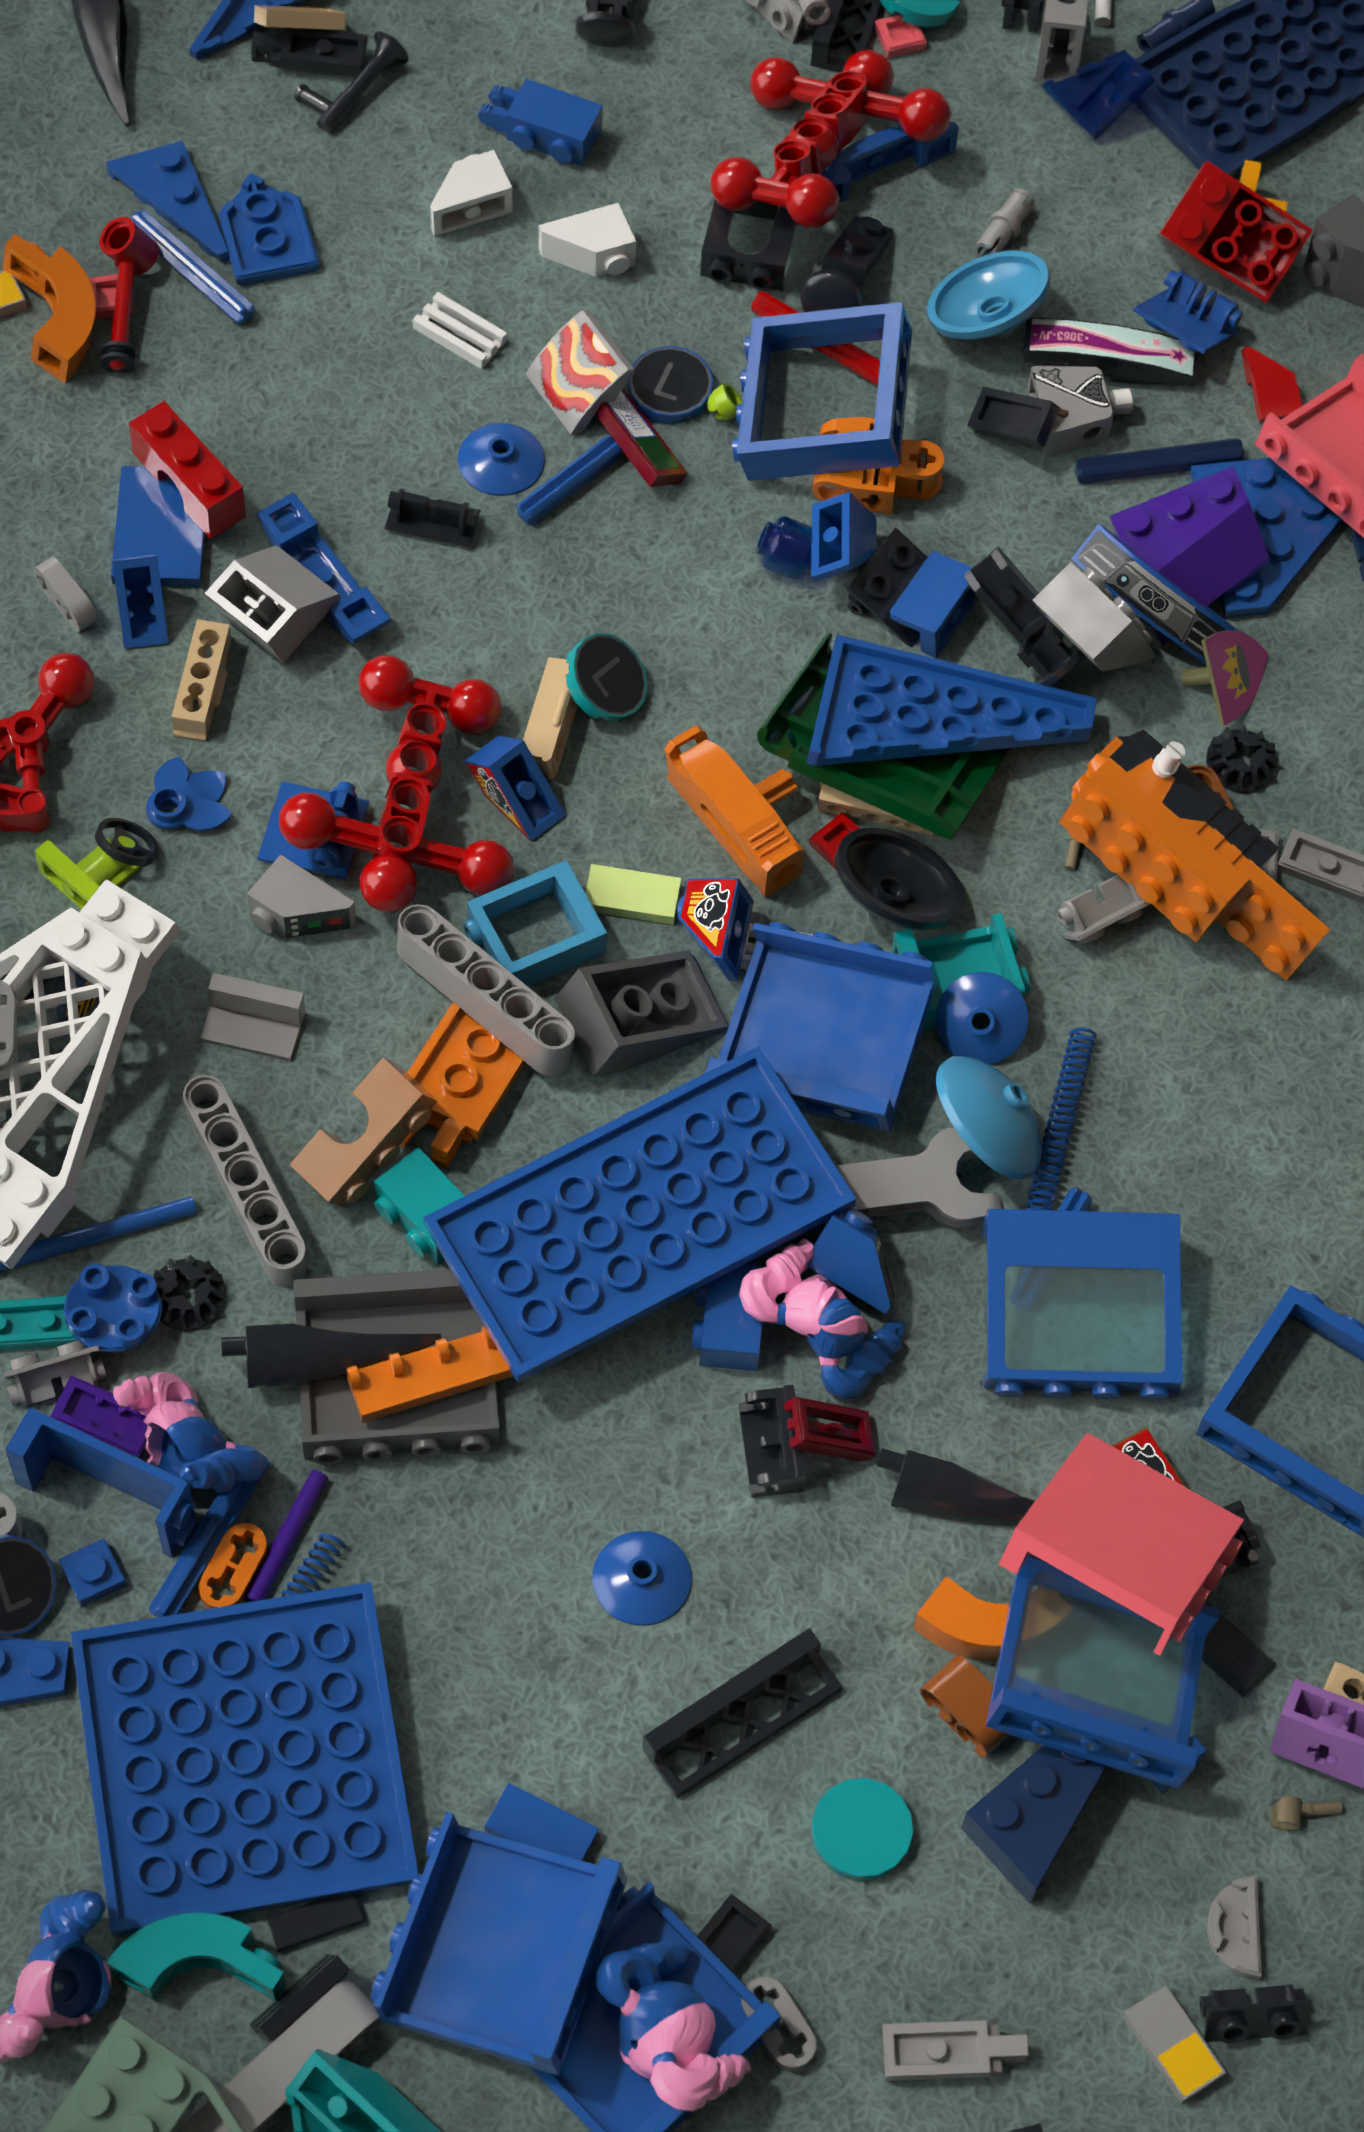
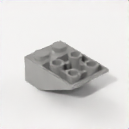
M1070 562L1033 599L1039 610L1101 671L1149 663L1157 657L1149 646L1154 639L1136 617L1137 614L1119 596L1115 599L1106 588L1107 585L1089 567L1081 572Z

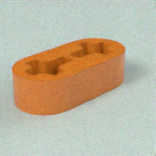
M249 1523L236 1524L224 1534L199 1583L201 1601L206 1609L243 1603L244 1596L268 1553L266 1537L256 1525ZM247 1537L252 1538L256 1552H246L239 1565L235 1564L237 1551L234 1542L244 1543ZM228 1573L233 1574L230 1580V1588L234 1594L232 1596L224 1594L220 1600H215L213 1589L210 1586L212 1584L220 1586Z

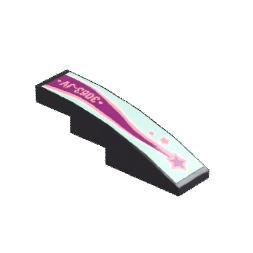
M1032 317L1026 320L1025 362L1068 363V366L1097 367L1102 373H1111L1112 382L1198 383L1199 352L1186 349L1180 344V339L1157 332L1100 322Z

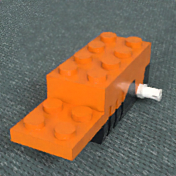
M1145 730L1131 736H1116L1100 753H1097L1087 764L1088 769L1086 773L1073 785L1071 794L1073 801L1059 820V823L1067 829L1069 835L1074 840L1083 843L1098 856L1107 869L1117 873L1129 885L1131 882L1137 894L1164 914L1179 932L1188 935L1194 942H1197L1218 921L1227 929L1231 937L1242 942L1261 959L1269 970L1276 972L1287 981L1331 929L1263 871V868L1279 847L1270 839L1266 841L1260 836L1262 832L1253 824L1249 826L1244 822V816L1236 809H1229L1225 805L1227 802L1180 761L1185 755V749L1182 744L1174 741L1164 748Z

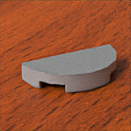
M1257 1875L1237 1878L1219 1892L1209 1908L1206 1931L1211 1949L1224 1966L1239 1976L1260 1980L1261 1956Z

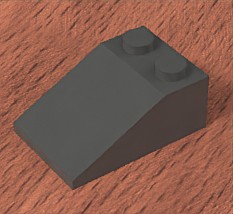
M1353 193L1316 218L1303 270L1313 285L1322 287L1332 297L1364 308V203Z
M690 950L579 968L555 997L563 1016L574 1027V1038L593 1076L628 1070L722 1032L729 1027Z

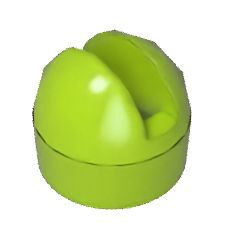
M725 382L710 394L707 406L709 412L718 411L714 416L715 419L729 421L737 417V405L743 403V400L738 392L729 383Z

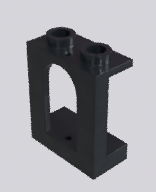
M715 200L701 251L700 276L709 277L718 283L731 281L747 284L760 291L771 289L783 291L785 270L796 226L799 224L793 221L786 207L757 201L756 204L744 211H730L719 205ZM734 213L774 220L770 241L764 250L756 254H743L730 246L728 234Z

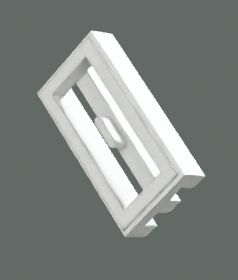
M439 292L433 297L431 305L429 303L425 305L423 314L421 316L417 314L413 319V329L480 369H483L507 342V332ZM431 319L443 325L444 327L450 329L451 331H453L454 334L458 335L459 337L470 341L471 343L475 344L476 346L480 347L485 351L482 353L481 351L475 349L474 347L470 346L469 344L465 343L464 341L460 340L459 338L455 337L454 335L450 334L449 332L430 322Z

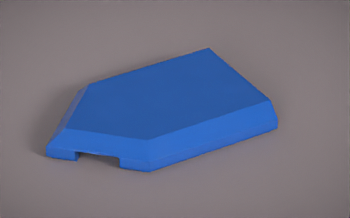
M250 173L242 182L241 190L218 213L236 284L244 286L315 272L319 268V261L301 197L288 191L281 192L265 184L264 179Z

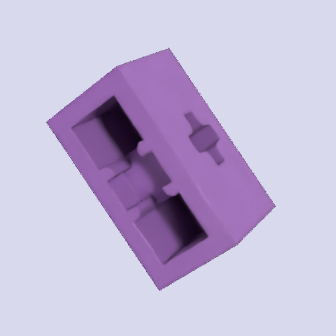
M1295 1679L1280 1715L1269 1752L1364 1789V1705Z

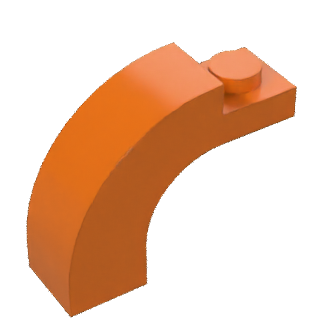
M14 234L5 244L2 269L40 294L47 301L53 312L51 318L33 336L30 360L60 381L66 383L83 363L92 340L96 304L91 282L77 260L61 246L49 257L37 244L27 242L17 234Z
M946 1576L918 1611L913 1629L932 1643L953 1654L976 1660H998L1010 1603L997 1604L981 1600ZM1037 1588L1030 1595L1018 1657L1041 1648L1065 1628L1072 1612V1608L1068 1604L1073 1599L1041 1588Z

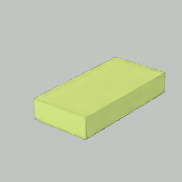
M591 864L585 894L596 913L674 925L681 878Z

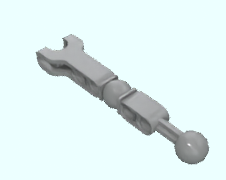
M954 1127L941 1130L931 1139L927 1149L918 1155L836 1165V1168L856 1197V1204L853 1209L860 1211L869 1218L924 1212L931 1215L938 1223L952 1229H962L983 1225L987 1209H1004L1003 1201L997 1194L970 1192L961 1185L956 1175L957 1165L961 1162L978 1158V1156L967 1146Z

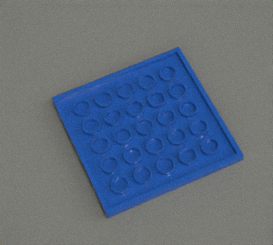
M371 1582L71 1632L109 1926L112 1936L137 1932L155 1921L173 1915L210 1913L231 1916L412 1883L414 1877L418 1874Z

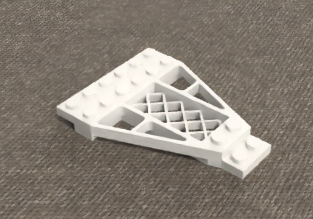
M107 879L80 913L73 908H69L0 953V978L8 973L3 981L10 985L16 994L17 1016L35 1012L37 1028L16 1033L14 1059L8 1066L0 1069V1080L9 1079L10 1095L0 1097V1111L12 1108V1117L3 1128H0V1262L11 1270L37 1236L41 1233L49 1238L76 1203L77 1199L73 1195L134 1004L145 991L153 966L181 931L176 922ZM75 973L93 985L76 988ZM64 975L66 991L44 996L43 980ZM33 988L34 998L24 1000ZM0 995V1005L7 1004V997ZM99 997L100 1004L90 1016L79 1018L77 1002ZM67 1004L69 1020L47 1025L46 1009ZM70 1034L71 1041L62 1053L50 1055L49 1039ZM38 1041L40 1058L18 1063L17 1046ZM0 1043V1050L6 1049V1045ZM100 1049L82 1104H78L64 1094ZM41 1071V1079L33 1090L21 1093L19 1076ZM59 1103L79 1117L61 1172L57 1177H51L18 1155V1153L55 1105Z

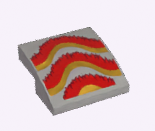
M582 309L552 337L525 374L570 434H579L586 429L602 402L616 400L633 373L634 368L590 310Z

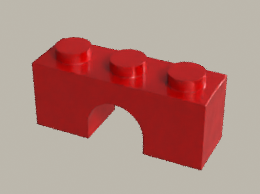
M162 401L129 422L132 453L158 482L167 476L173 480L182 496L184 511L210 539L246 517L243 486L165 401Z

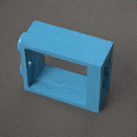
M567 860L467 902V921L463 922L466 936L476 945H480L482 950L528 987L607 953V931ZM553 893L576 935L512 962L490 919Z

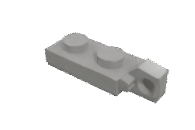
M987 2020L882 2025L885 2081L985 2078L990 2075L1002 2074V2063H1026L1029 2057L1027 2034L1000 2035L999 2025H988Z

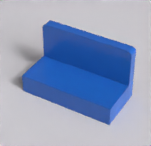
M934 551L930 553L890 610V618L919 631L921 651L937 659L979 597L964 577V574L972 567Z

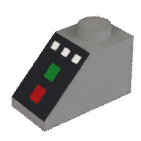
M279 855L247 893L249 915L252 922L264 932L272 933L274 930L285 938L351 929L356 923L355 901L282 855Z

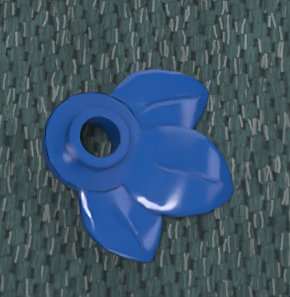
M178 756L167 761L157 770L154 776L155 791L146 803L147 817L154 826L164 830H173L184 826L193 831L204 832L219 828L231 818L229 809L218 803L226 786L225 772L202 771L189 774L187 766ZM168 805L177 808L176 811L171 813L161 812Z

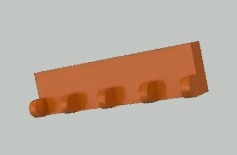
M482 1326L481 1332L448 1342L445 1338L436 1340L435 1346L400 1356L397 1352L389 1355V1360L358 1369L355 1365L346 1368L348 1383L362 1423L514 1376L484 1326Z

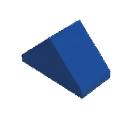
M157 554L113 559L124 649L169 643Z

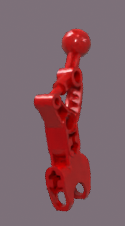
M68 652L52 655L42 664L38 676V688L41 694L30 710L19 711L10 718L0 720V766L10 754L14 753L17 775L23 778V788L0 783V831L40 833L50 825V816L40 785V777L45 773L44 754L49 747L47 731L63 709L80 707L91 697L95 685V674L89 663L80 655Z

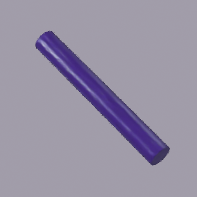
M311 1470L244 1596L246 1601L265 1600L329 1480L322 1472Z

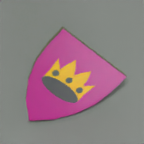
M1224 630L1201 640L1207 667L1184 669L1181 674V681L1185 687L1211 685L1220 726H1226L1236 720L1248 709L1262 681L1268 652L1254 638L1243 632Z

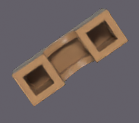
M384 1057L352 1092L364 1104L368 1112L369 1120L365 1133L355 1142L345 1144L337 1135L320 1129L289 1164L328 1202L341 1207L355 1203L365 1194L369 1187L368 1180L379 1168H385L395 1160L400 1152L399 1145L410 1132H417L428 1122L432 1114L430 1110L438 1102L399 1064Z

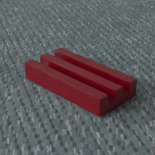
M793 1397L784 1402L785 1412L793 1414V1418L787 1420L788 1430L795 1431V1436L789 1439L791 1449L855 1461H867L875 1457L869 1411L800 1397ZM807 1416L850 1425H858L859 1430L845 1428L842 1424L832 1422L824 1424L807 1420Z

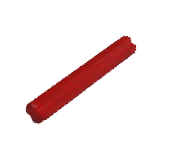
M760 291L756 295L751 305V310L761 317L800 313L764 291ZM852 343L813 347L878 386L880 360Z

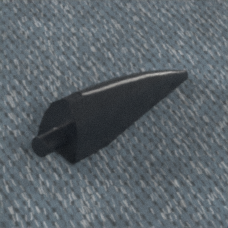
M71 0L77 29L93 73L107 100L123 124L131 126L125 85L128 25L124 0Z
M298 1324L245 1326V1336L221 1337L222 1357L246 1356L248 1388L275 1387L347 1374L346 1368L356 1365L358 1369L384 1362L389 1360V1355L397 1352L400 1356L410 1354L435 1344L436 1340L441 1339V1334H364L318 1329Z
M881 1448L876 1467L899 1473L891 1506L905 1508L914 1513L967 1523L1016 1527L1035 1502V1500L1022 1497L955 1463L906 1449L905 1454Z

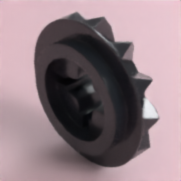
M1245 725L1238 730H1231L1226 727L1222 734L1217 737L1213 736L1206 753L1207 767L1214 770L1222 785L1231 790L1242 792L1254 791L1268 784L1276 773L1279 761L1275 753V743H1269L1265 739L1263 730L1255 733L1248 731ZM1236 748L1240 749L1243 754H1252L1249 765L1245 764L1242 759L1234 760Z
M192 1255L180 1260L170 1258L167 1265L159 1271H154L153 1278L155 1279L162 1303L160 1321L164 1324L182 1330L195 1329L211 1322L221 1311L226 1297L225 1284L222 1274H219L209 1260L206 1262L197 1260ZM181 1277L183 1282L186 1281L190 1287L199 1286L194 1289V1306L185 1296H174L179 1292L178 1278Z

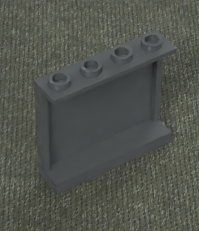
M451 1269L293 1280L296 1321L298 1325L364 1334H441V1339L445 1338L447 1342L481 1332L482 1326H484ZM347 1374L300 1383L304 1459H314V1462L318 1464H335L341 1462L343 1456L363 1455L364 1459L370 1461H381L390 1458L392 1453L411 1451L417 1457H432L440 1454L441 1449L461 1448L465 1453L477 1454L488 1451L492 1445H500L495 1382L365 1423L361 1421L348 1383Z

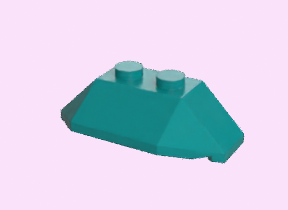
M320 2049L315 2050L284 2090L287 2103L291 2105L295 2132H441L379 2073Z

